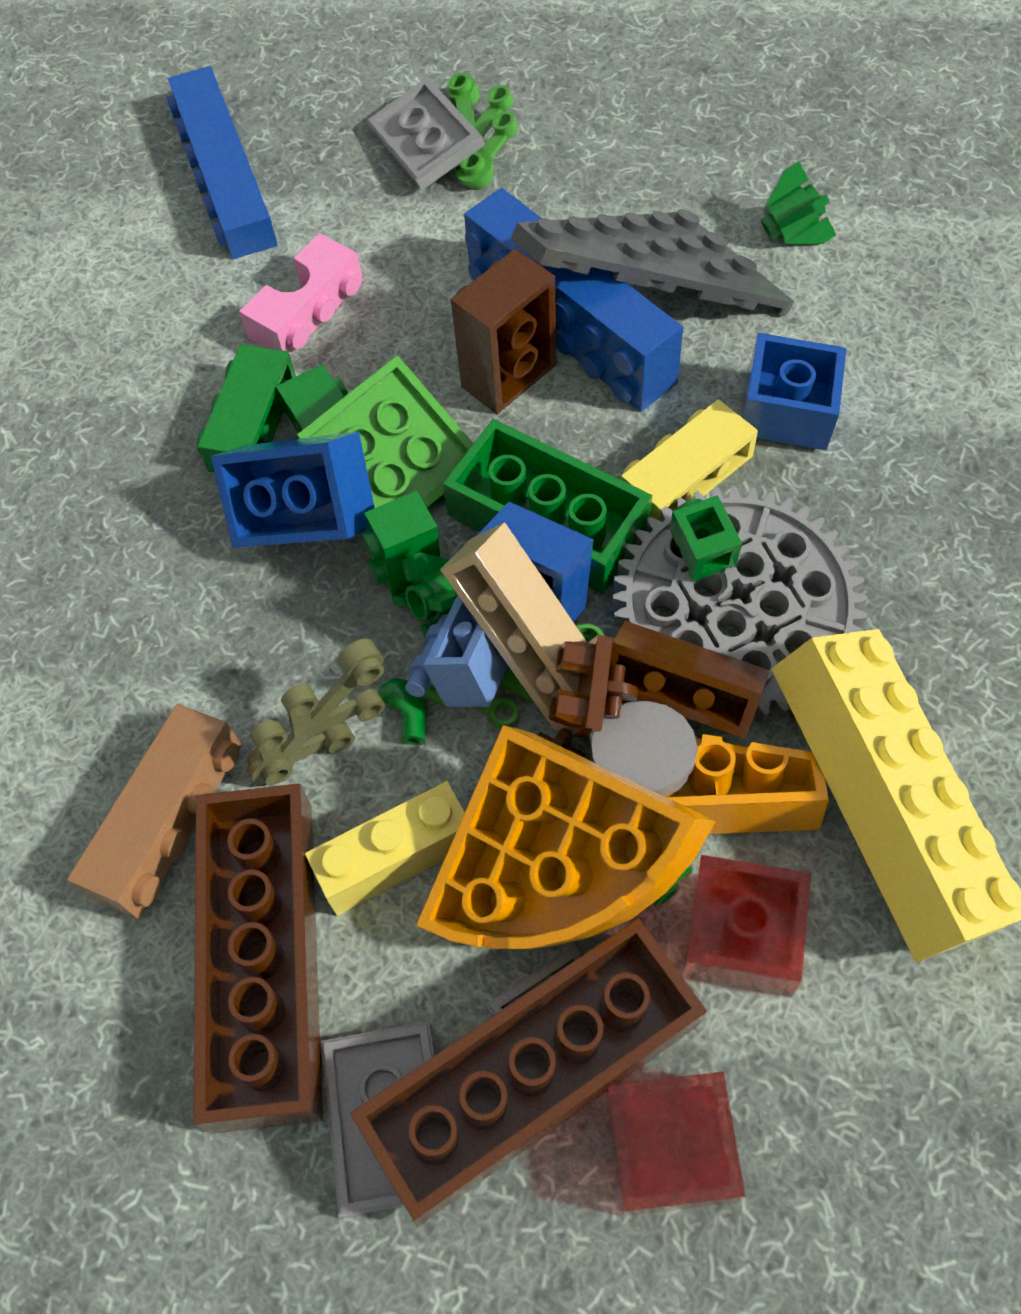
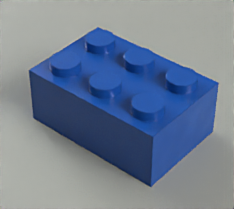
M359 432L244 445L211 456L232 548L349 539L367 530L364 512L375 507Z

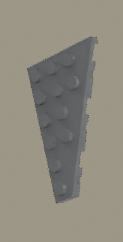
M679 209L678 212L666 213L660 211H653L651 214L626 213L621 216L601 214L591 218L571 216L568 219L561 220L540 218L538 221L517 222L511 237L519 247L540 265L566 268L587 275L591 267L614 272L613 278L615 281L643 287H654L674 293L677 286L698 290L697 296L699 299L726 305L734 304L750 310H754L757 303L769 305L779 316L788 314L795 302L756 270L757 265L752 260L737 255L727 247L728 242L725 238L706 230L699 224L700 219L698 216L684 209Z

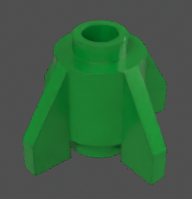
M800 161L792 164L781 173L764 206L765 217L761 219V224L772 241L778 238L782 244H823L836 236L828 217L819 220V217L826 213L825 205L830 203L827 195H819L812 184H808L803 188L800 186L809 180Z
M417 552L400 558L406 580L413 581V584L408 586L406 591L392 596V600L396 606H408L410 612L418 621H430L421 625L422 633L425 637L429 627L437 624L443 614L449 613L458 594L440 570L449 559Z

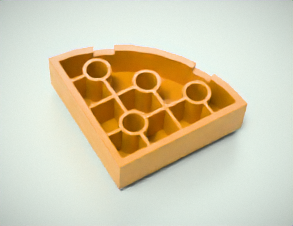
M503 725L416 926L452 942L493 949L550 947L598 936L633 919L664 895L695 860L716 821L540 736Z

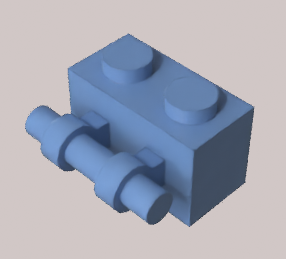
M457 595L449 613L443 614L437 624L429 627L424 637L425 648L421 655L413 659L408 669L410 678L405 689L412 696L422 697L427 687L434 685L445 707H490L508 665Z

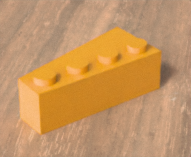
M702 734V739L695 738L697 757L694 769L688 776L686 783L680 790L666 796L715 820L716 822L709 834L820 830L829 801L825 777L812 752L751 742L749 747L722 742L723 737Z

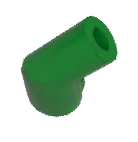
M392 678L380 686L378 694L387 708H396L402 714L401 742L406 745H423L426 736L427 702L423 697L412 696L406 691L407 680Z

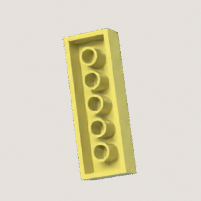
M874 629L811 638L771 668L915 962H921L968 944L1021 921V889L1009 875L996 850L992 835L984 828L969 799L966 786L957 777L943 750L940 737L932 730L918 703L915 690L907 683L894 658L891 645L883 637L880 630Z

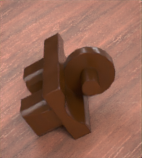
M597 635L588 643L565 641L558 648L556 672L580 678L578 693L560 689L553 693L550 703L549 720L567 727H573L572 736L588 739L591 732L602 731L603 716L618 719L620 718L621 702L637 700L638 688L624 683L626 667L616 664L610 665L613 637Z

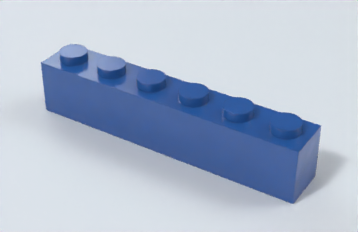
M207 66L169 77L168 81L172 94L167 95L166 99L173 119H176L174 121L182 144L190 142L183 145L191 168L199 166L198 169L192 171L200 194L208 192V195L202 196L209 219L218 218L217 222L212 223V227L219 247L227 245L233 260L278 246L269 213L212 67Z

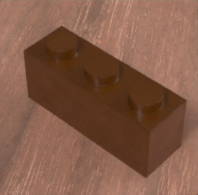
M624 621L612 643L610 665L616 664L626 667L624 683L638 688L637 701H651L667 705L685 718L746 739L769 673L768 669L628 621Z

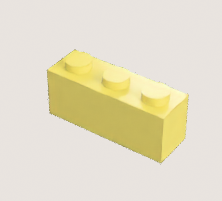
M718 399L705 410L699 409L693 413L686 425L675 434L664 436L657 443L654 450L642 460L632 461L624 469L621 480L653 495L651 517L660 521L662 508L666 506L674 511L678 498L681 497L687 502L693 499L694 492L697 491L705 496L753 457L758 430Z
M448 781L306 852L305 855L336 916L444 861L465 812Z

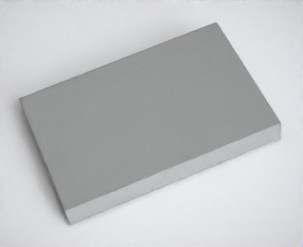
M428 77L366 121L370 130L421 191L485 146L480 133Z
M430 1021L321 1041L338 1217L340 1219L404 1207L350 1113L435 1056Z

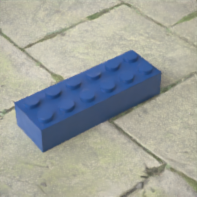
M502 187L464 213L465 242L469 258L468 271L473 280H476L495 261L501 260L515 248L535 261L511 237L517 222L538 221L541 217ZM540 265L555 276L556 348L562 354H570L582 364L583 369L590 377L601 379L612 388L618 400L625 404L630 403L640 412L678 384L683 326L627 283L615 281L612 271L591 267L587 275L566 268Z

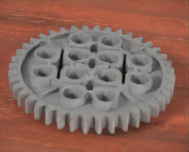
M737 487L731 488L728 498H723L718 488H713L711 497L719 496L742 542V547L735 567L726 568L724 571L692 582L684 559L673 554L679 548L670 532L672 510L665 506L661 509L660 521L649 517L646 522V531L638 529L635 531L634 544H627L625 546V559L618 562L617 574L620 576L614 577L613 590L617 593L613 594L612 608L618 610L614 612V626L621 627L624 621H628L768 669V677L755 715L763 723L768 717L769 709L772 708L780 719L785 718L788 711V702L771 668L790 655L786 650V646L794 645L800 647L814 637L863 631L860 627H863L868 614L863 612L862 609L868 598L867 595L858 593L865 582L864 578L853 576L859 565L858 561H843L850 549L849 545L834 547L839 534L838 531L833 530L823 534L821 529L825 519L821 517L811 523L807 521L810 509L807 506L800 509L797 513L792 512L793 499L791 498L786 499L779 506L775 504V493L771 491L764 501L758 500L756 488H751L746 498L740 497ZM699 491L694 492L693 499L705 500ZM681 497L677 499L675 510L686 502ZM790 550L798 557L789 558L782 555L780 551ZM749 569L754 571L757 576L745 577L737 570ZM772 578H775L777 582L773 583ZM784 582L788 583L787 587L783 584ZM701 587L709 588L716 595L704 597L695 590ZM803 588H815L823 596H811ZM660 606L667 607L674 614L663 617L655 614L653 609ZM766 606L773 607L781 613V616H769L761 608ZM688 616H692L695 621L688 623ZM704 620V627H700L697 622ZM731 626L740 635L735 637L726 636L718 628ZM755 636H758L761 640L757 643L753 642ZM772 640L769 647L763 641Z

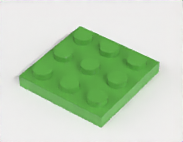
M398 355L295 437V439L359 432L375 508L414 491L419 493L426 507H430L444 495V481L474 444Z

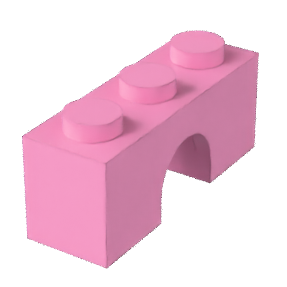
M321 233L293 258L300 286L303 288L285 293L265 285L239 310L248 339L264 348L289 351V354H291L295 349L302 348L307 342L309 335L322 322L330 320L335 309L348 296L354 295L359 290L363 278L358 254Z

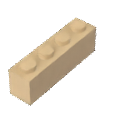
M503 522L470 539L440 570L551 727L556 731L567 726L549 720L550 703L553 693L558 689L578 693L580 678L556 672L558 648L565 641H587L506 523Z

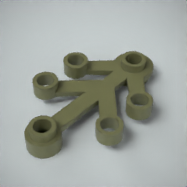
M371 639L357 640L341 651L337 658V663L344 674L320 701H318L308 684L296 685L284 693L281 702L289 715L291 733L288 736L280 722L274 718L265 720L254 727L250 736L257 748L247 758L250 766L248 774L254 783L275 785L284 781L292 773V767L295 762L325 747L332 754L340 752L350 746L355 740L354 734L344 720L356 715L360 721L365 722L377 717L384 710L385 703L375 689H367L356 695L352 700L339 705L357 685L367 686L378 680L384 673L382 665L384 657Z

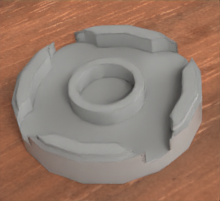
M651 701L628 702L621 705L620 718L603 717L602 731L594 732L591 739L592 762L666 797L680 790L686 783L688 776L694 769L697 757V744L694 730L684 716L669 706Z

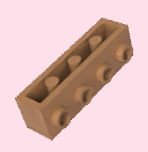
M176 704L70 873L67 881L89 899L139 920L146 907L151 905L157 898L161 882L172 863L183 854L187 846L188 836L196 824V795L214 793L226 772L230 771L238 760L239 750L243 744L228 723Z

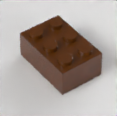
M515 248L501 260L495 261L486 272L469 285L462 287L450 299L461 387L495 414H499L557 365L555 276Z

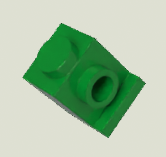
M718 495L705 500H689L680 505L677 510L672 511L670 532L689 569L688 575L692 582L737 565L742 542Z

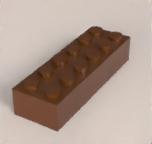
M300 783L196 795L193 1125L210 1134L323 1121L314 872L305 855L306 852L313 849L312 805Z
M637 918L356 1108L350 1115L416 1227H419L697 1028L706 1015L707 1010L641 920Z

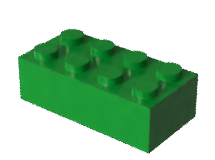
M495 419L490 421L443 483L447 515L478 531H481L508 502H511L594 539L588 587L602 594L606 592L614 577L617 576L618 562L625 559V546L627 544H634L635 531L637 529L646 531L647 518L651 517L653 495Z

